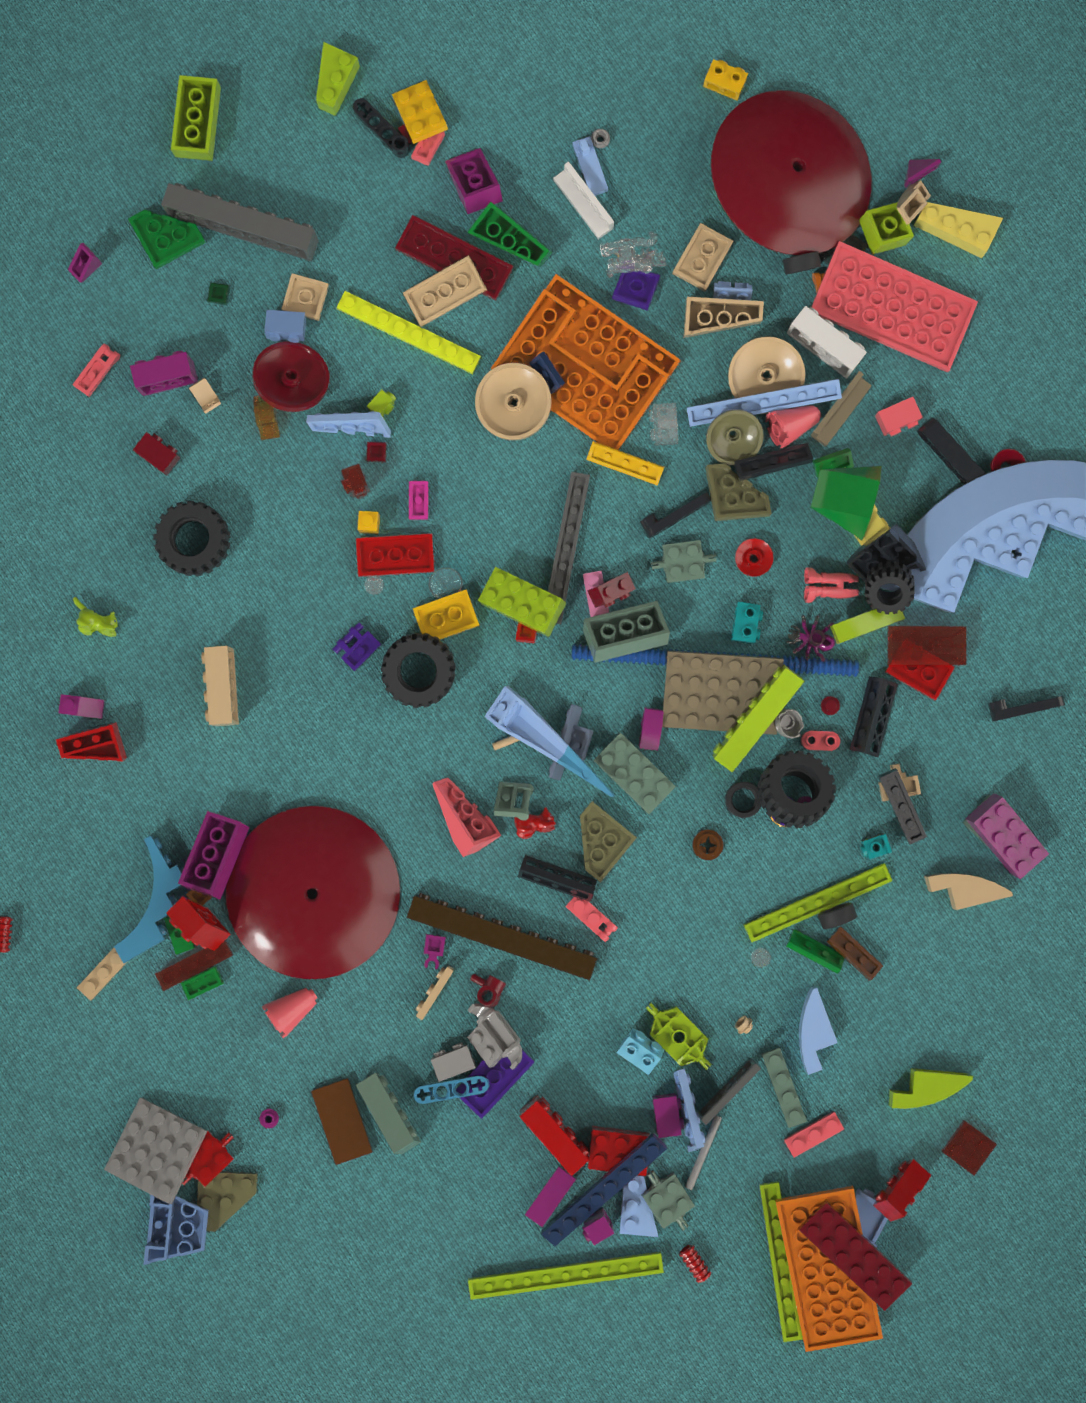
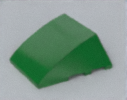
M882 466L820 470L810 508L830 521L832 520L862 541L873 512L881 480Z

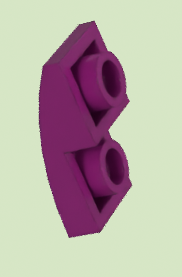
M644 707L639 748L658 751L663 724V710Z

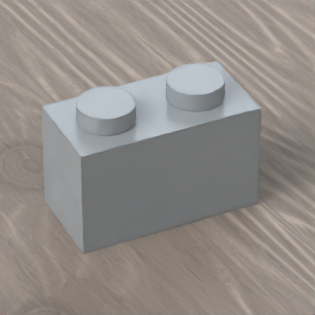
M463 1042L453 1045L452 1050L447 1052L444 1049L434 1053V1057L431 1058L439 1082L476 1067L469 1045H463Z

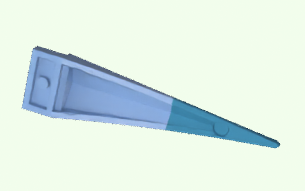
M509 686L503 688L484 717L498 729L559 763L610 797L615 796L525 698H522Z

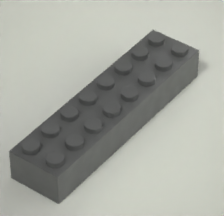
M168 183L161 204L169 217L187 223L190 222L206 229L311 262L319 242L315 230L309 224L302 223L300 225L287 217L281 219L271 212H259L257 208L247 206L246 208L233 200L227 202L214 194L211 196L205 195L203 191L193 189L192 191L179 183H175V185Z

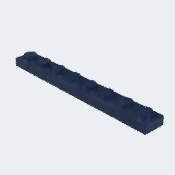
M652 1133L543 1228L541 1235L554 1247L557 1246L667 1150V1145Z

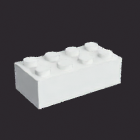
M805 306L792 322L787 332L789 336L846 379L867 353L860 343H854L849 339L847 333L842 330L838 331L830 320L822 319L819 313L812 307L808 308Z

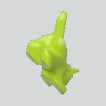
M77 597L73 598L74 604L81 610L76 622L82 634L92 635L94 631H99L105 636H116L115 628L118 627V623L113 611L108 616H102L88 609Z

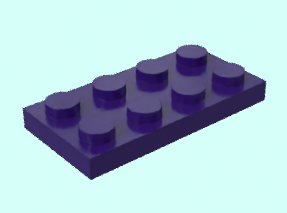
M523 1049L522 1060L513 1070L510 1068L512 1064L508 1057H502L494 1067L490 1068L482 1060L466 1078L475 1076L486 1077L489 1081L488 1090L482 1094L460 1097V1099L482 1119L535 1061ZM478 1079L476 1084H471V1080H468L470 1093L473 1092L472 1088L479 1087L482 1090V1087L485 1086V1082H481V1079ZM461 1083L456 1088V1091L460 1094L465 1093L466 1085Z

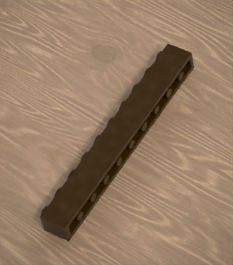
M423 893L413 897L406 917L408 919L587 980L591 979L597 957L594 956L595 952L584 949L583 952L576 950L577 946L565 943V946L558 944L557 939L548 936L547 939L541 938L539 933L531 930L528 933L521 931L522 927L511 924L508 927L503 925L502 920L492 918V921L485 919V915L474 911V914L467 913L466 908L458 905L455 908L450 907L448 902L440 899L437 902L429 900L430 896Z

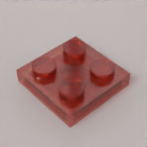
M963 1120L942 1149V1152L975 1176L997 1144Z

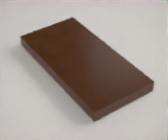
M349 1078L312 1090L311 1093L335 1165L372 1153L373 1150Z

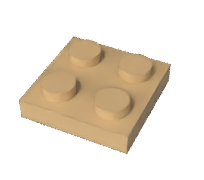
M292 273L281 310L305 312L306 318L319 321L329 284Z

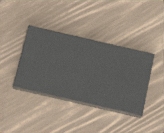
M750 1058L698 1112L701 1121L705 1125L761 1069L753 1059Z

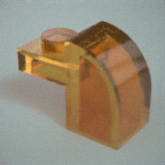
M259 395L254 396V414L261 440L279 438L280 430L276 418L277 409L266 403Z

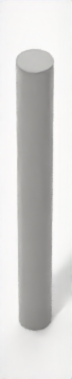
M718 1115L714 1117L709 1128L705 1143H703L704 1147L701 1148L685 1187L687 1189L693 1190L722 1120V1117Z

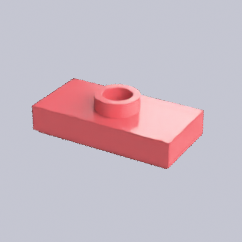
M443 131L418 142L411 158L429 166L445 136V132Z

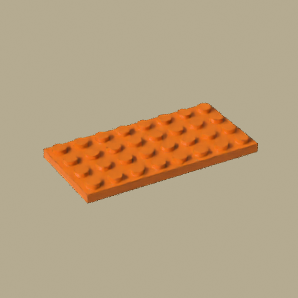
M853 1186L775 1199L805 1351L883 1339L876 1303L804 1236L798 1228L827 1201L863 1235Z

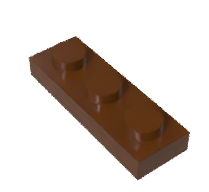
M841 926L826 941L869 981L873 980L883 967L875 957Z

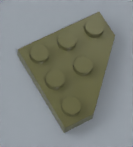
M726 463L712 464L705 467L715 521L770 517L772 513L769 497L763 491H758L747 479L740 481L738 475Z
M591 801L580 815L585 870L601 883L637 837Z
M221 1171L206 1187L198 1180L197 1205L209 1210L207 1231L215 1232L257 1193L258 1173Z

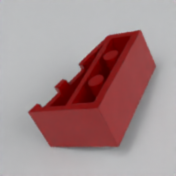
M117 722L61 736L56 739L61 758L121 762L127 759Z
M915 1159L903 1161L898 1167L899 1172L897 1175L891 1176L887 1181V1188L885 1190L882 1189L875 1197L876 1202L873 1206L890 1222L906 1216V1207L915 1202L914 1197L918 1192L922 1191L931 1177V1174Z

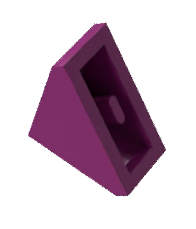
M80 243L68 271L82 283L102 263L84 243Z

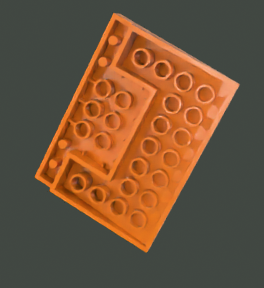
M555 274L491 369L506 363H520L531 367L529 363L538 354L545 352L565 382L562 387L551 394V411L596 442L619 450L681 360Z

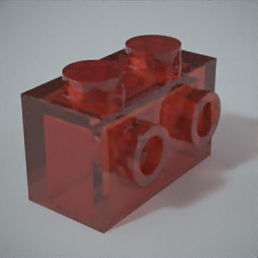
M360 464L341 470L344 477L341 482L347 494L350 493L353 498L360 499L367 496L368 492H371Z

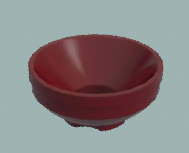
M1004 449L993 457L991 472L1001 469L1000 467L1003 462H1007L1010 466L1026 463L1025 458L1014 449Z

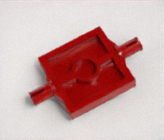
M207 1131L185 1176L187 1179L182 1184L185 1186L189 1180L195 1178L206 1187L234 1160L225 1147L234 1137L228 1132L221 1140H218Z

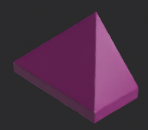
M940 159L909 160L904 183L905 188H908L911 184L916 183L936 170L941 163Z

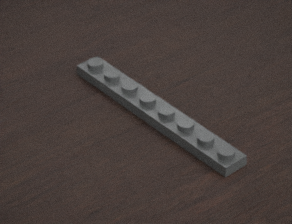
M571 472L548 589L549 593L562 598L565 602L590 475ZM564 609L556 623L558 625L562 623Z

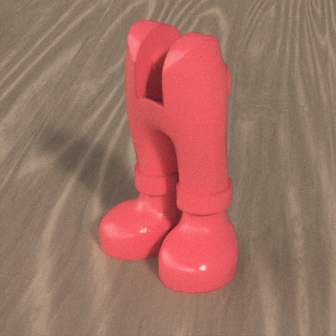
M806 567L804 573L806 584L828 583L836 584V586H806L804 590L805 603H812L818 596L821 598H852L859 595V589H843L844 583L859 582V576L849 573L821 572L819 574L812 567Z

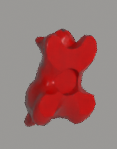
M547 807L539 815L529 814L527 820H520L518 817H514L517 829L516 834L522 839L532 837L535 831L545 833L555 830L554 825L556 823L554 817L547 810Z

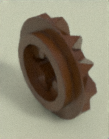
M703 830L694 837L692 843L693 850L699 858L713 860L721 854L723 840L717 832ZM709 836L710 843L716 846L710 847L707 853L706 848L700 844L705 843Z

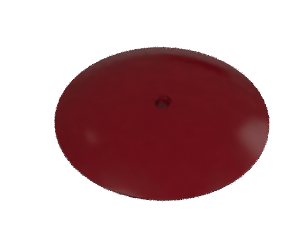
M777 90L760 93L736 106L724 119L715 136L711 153V174L714 189L731 221L754 242L775 252L788 255H802L811 252L822 253L836 247L839 241L844 242L858 228L860 218L868 209L872 190L871 168L868 156L853 127L838 111L825 102L810 95L794 91Z
M305 806L289 809L265 820L244 840L226 884L228 914L233 929L244 947L252 956L270 969L300 979H325L338 976L353 970L367 961L376 953L388 937L394 925L400 902V884L397 867L381 837L359 818L347 812L324 806ZM308 889H316L318 896L310 898L307 893Z

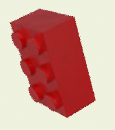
M184 896L166 912L171 918L169 922L175 928H179L182 931L180 935L187 942L192 941L196 946L200 945L204 949L209 948L215 951L231 935L209 908Z
M592 1126L588 1169L610 1171L650 1136V1133ZM647 1167L638 1175L646 1176Z

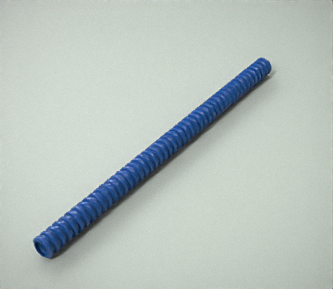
M574 643L572 645L573 660L578 659L581 661V659H584V661H587V659H590V661H593L588 644L582 646V644L576 645ZM651 648V650L647 649L608 659V662L614 661V663H617V661H620V663H623V661H626L627 664L629 662H632V664H635V662L641 664L643 662L645 665L647 663L659 665L660 663L662 666H665L667 663V651L664 648L663 650ZM761 654L758 655L760 657H768V655L766 654L764 656H762ZM779 655L775 657L783 658V665L800 674L803 672L809 674L811 672V674L817 673L818 675L821 673L827 675L829 673L831 676L833 674L845 676L846 674L848 677L851 675L856 677L859 672L858 660L853 662L851 659L848 661L842 659L840 661V659L834 660L831 658L828 660V658H825V661H822L820 658L816 659L815 657L812 659L810 657H806V659L804 657L798 658L797 656L786 658V656L780 657Z

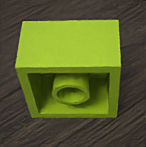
M898 202L868 210L859 220L872 255L905 246L914 237L910 224H906L897 210Z

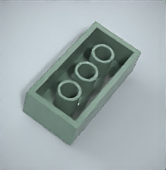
M658 601L586 618L583 625V633L595 663L667 645L670 634Z
M621 733L593 760L647 814H650L676 787Z

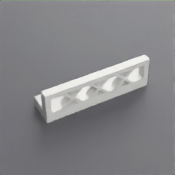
M567 162L564 165V170L555 176L553 180L599 240L614 228V221L573 166Z

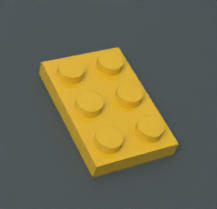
M427 80L392 94L413 144L448 130Z
M467 589L413 608L421 634L427 633L430 636H436L440 640L480 626Z

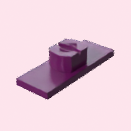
M558 1166L525 1213V1216L543 1227L576 1178Z

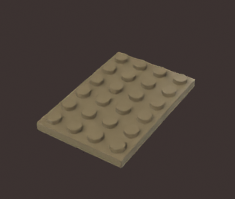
M667 650L662 727L728 731L731 727L734 728L738 723L736 722L737 718L741 713L747 712L750 708L748 705L754 697L758 698L762 693L760 691L762 686L773 679L774 671L778 667L783 666L784 659ZM775 719L763 734L777 735Z

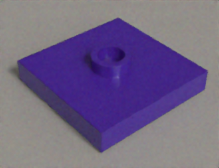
M624 264L612 299L648 311L659 283L660 275Z

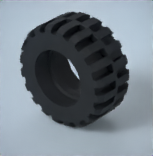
M202 502L176 503V507L170 506L167 508L168 512L165 515L161 514L159 517L161 519L160 523L155 525L157 532L153 534V540L156 541L154 545L155 550L159 553L160 559L171 569L187 576H202L205 572H212L214 567L218 568L221 565L220 561L223 558L226 559L228 555L226 551L230 549L231 544L229 542L231 536L227 529L228 525L222 516ZM192 521L200 522L209 531L208 545L200 554L186 556L176 547V535L179 529L186 523Z
M427 633L407 634L396 640L384 655L381 666L382 682L385 683L386 691L392 694V698L402 702V705H410L413 708H419L420 706L428 707L433 703L439 702L450 690L455 678L456 665L453 659L454 656L449 651L448 646L445 643L443 644L436 636L433 637ZM411 653H425L434 660L437 673L430 685L423 688H415L403 680L400 671L401 664L404 658Z
M797 750L795 754L793 751H787L785 754L776 756L760 776L761 779L758 782V788L760 789L758 791V798L762 799L760 804L763 809L766 808L768 810L766 814L769 817L773 816L776 818L775 822L778 824L783 822L785 823L784 826L789 828L792 825H795V828H802L804 825L808 827L817 822L834 802V793L836 792V785H832L835 781L834 776L829 774V767L822 764L823 760L813 757L814 754L808 752L806 755L800 750ZM796 776L805 781L811 790V802L798 803L791 800L782 789V777Z

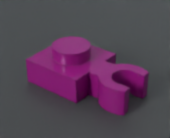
M426 934L424 954H429V957L424 963L425 968H428L429 961H434L436 964L435 969H438L439 960L437 956H443L445 936Z

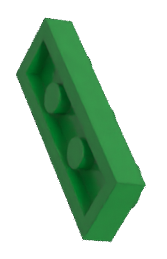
M795 929L791 932L786 947L837 974L840 972L845 959L837 951Z

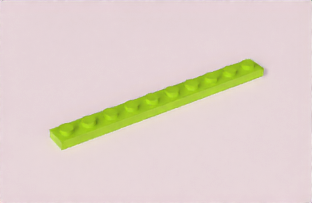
M660 1251L468 1278L470 1300L660 1274L664 1273Z

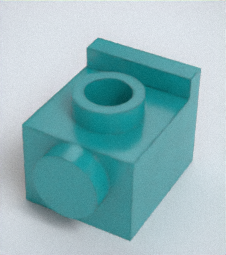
M884 833L861 840V853L868 860L892 853L887 836ZM874 844L879 846L877 851H874L872 848Z

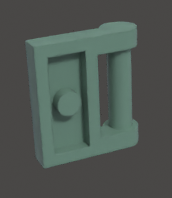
M499 782L494 816L518 817L520 820H527L529 818L530 796L533 794L534 787L531 784ZM518 792L523 793L521 808H515Z

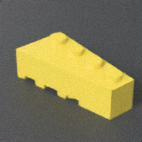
M927 202L928 204L920 211L914 224L915 227L980 258L988 251L1003 220L1001 217Z

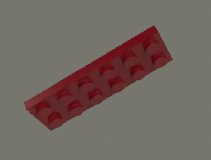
M414 215L411 216L395 247L396 251L438 272L469 255L487 288V291L481 294L495 301L498 299L513 270V265Z
M827 1201L798 1227L804 1236L884 1311L912 1285V1281Z

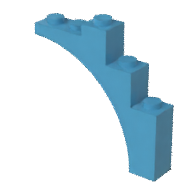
M153 836L144 839L153 864L154 882L152 896L148 908L137 927L124 940L114 946L123 963L130 961L167 939L165 936L167 931L162 924H158V921L167 917L166 912L177 902L174 896H169L168 893L182 886L178 882L184 867L180 868L179 865L171 868L170 865L173 864L167 854L164 855L161 848L163 846L158 838L154 839Z

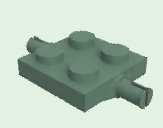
M701 540L662 545V561L651 562V565L658 564V566H651L652 570L663 568L667 583L705 578V563L716 562V558L708 559L716 557V554L704 555L701 548Z
M654 1170L650 1171L651 1174L648 1173L647 1176L653 1184L641 1196L663 1229L672 1222L677 1221L681 1230H685V1227L688 1228L689 1225L683 1216L695 1205L673 1172L667 1177L659 1179Z

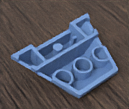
M150 1195L149 1206L151 1208L143 1265L204 1251L209 1210L175 1196L172 1204H168Z

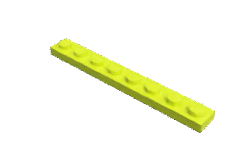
M344 291L336 307L337 310L472 375L481 359L480 355L347 291Z

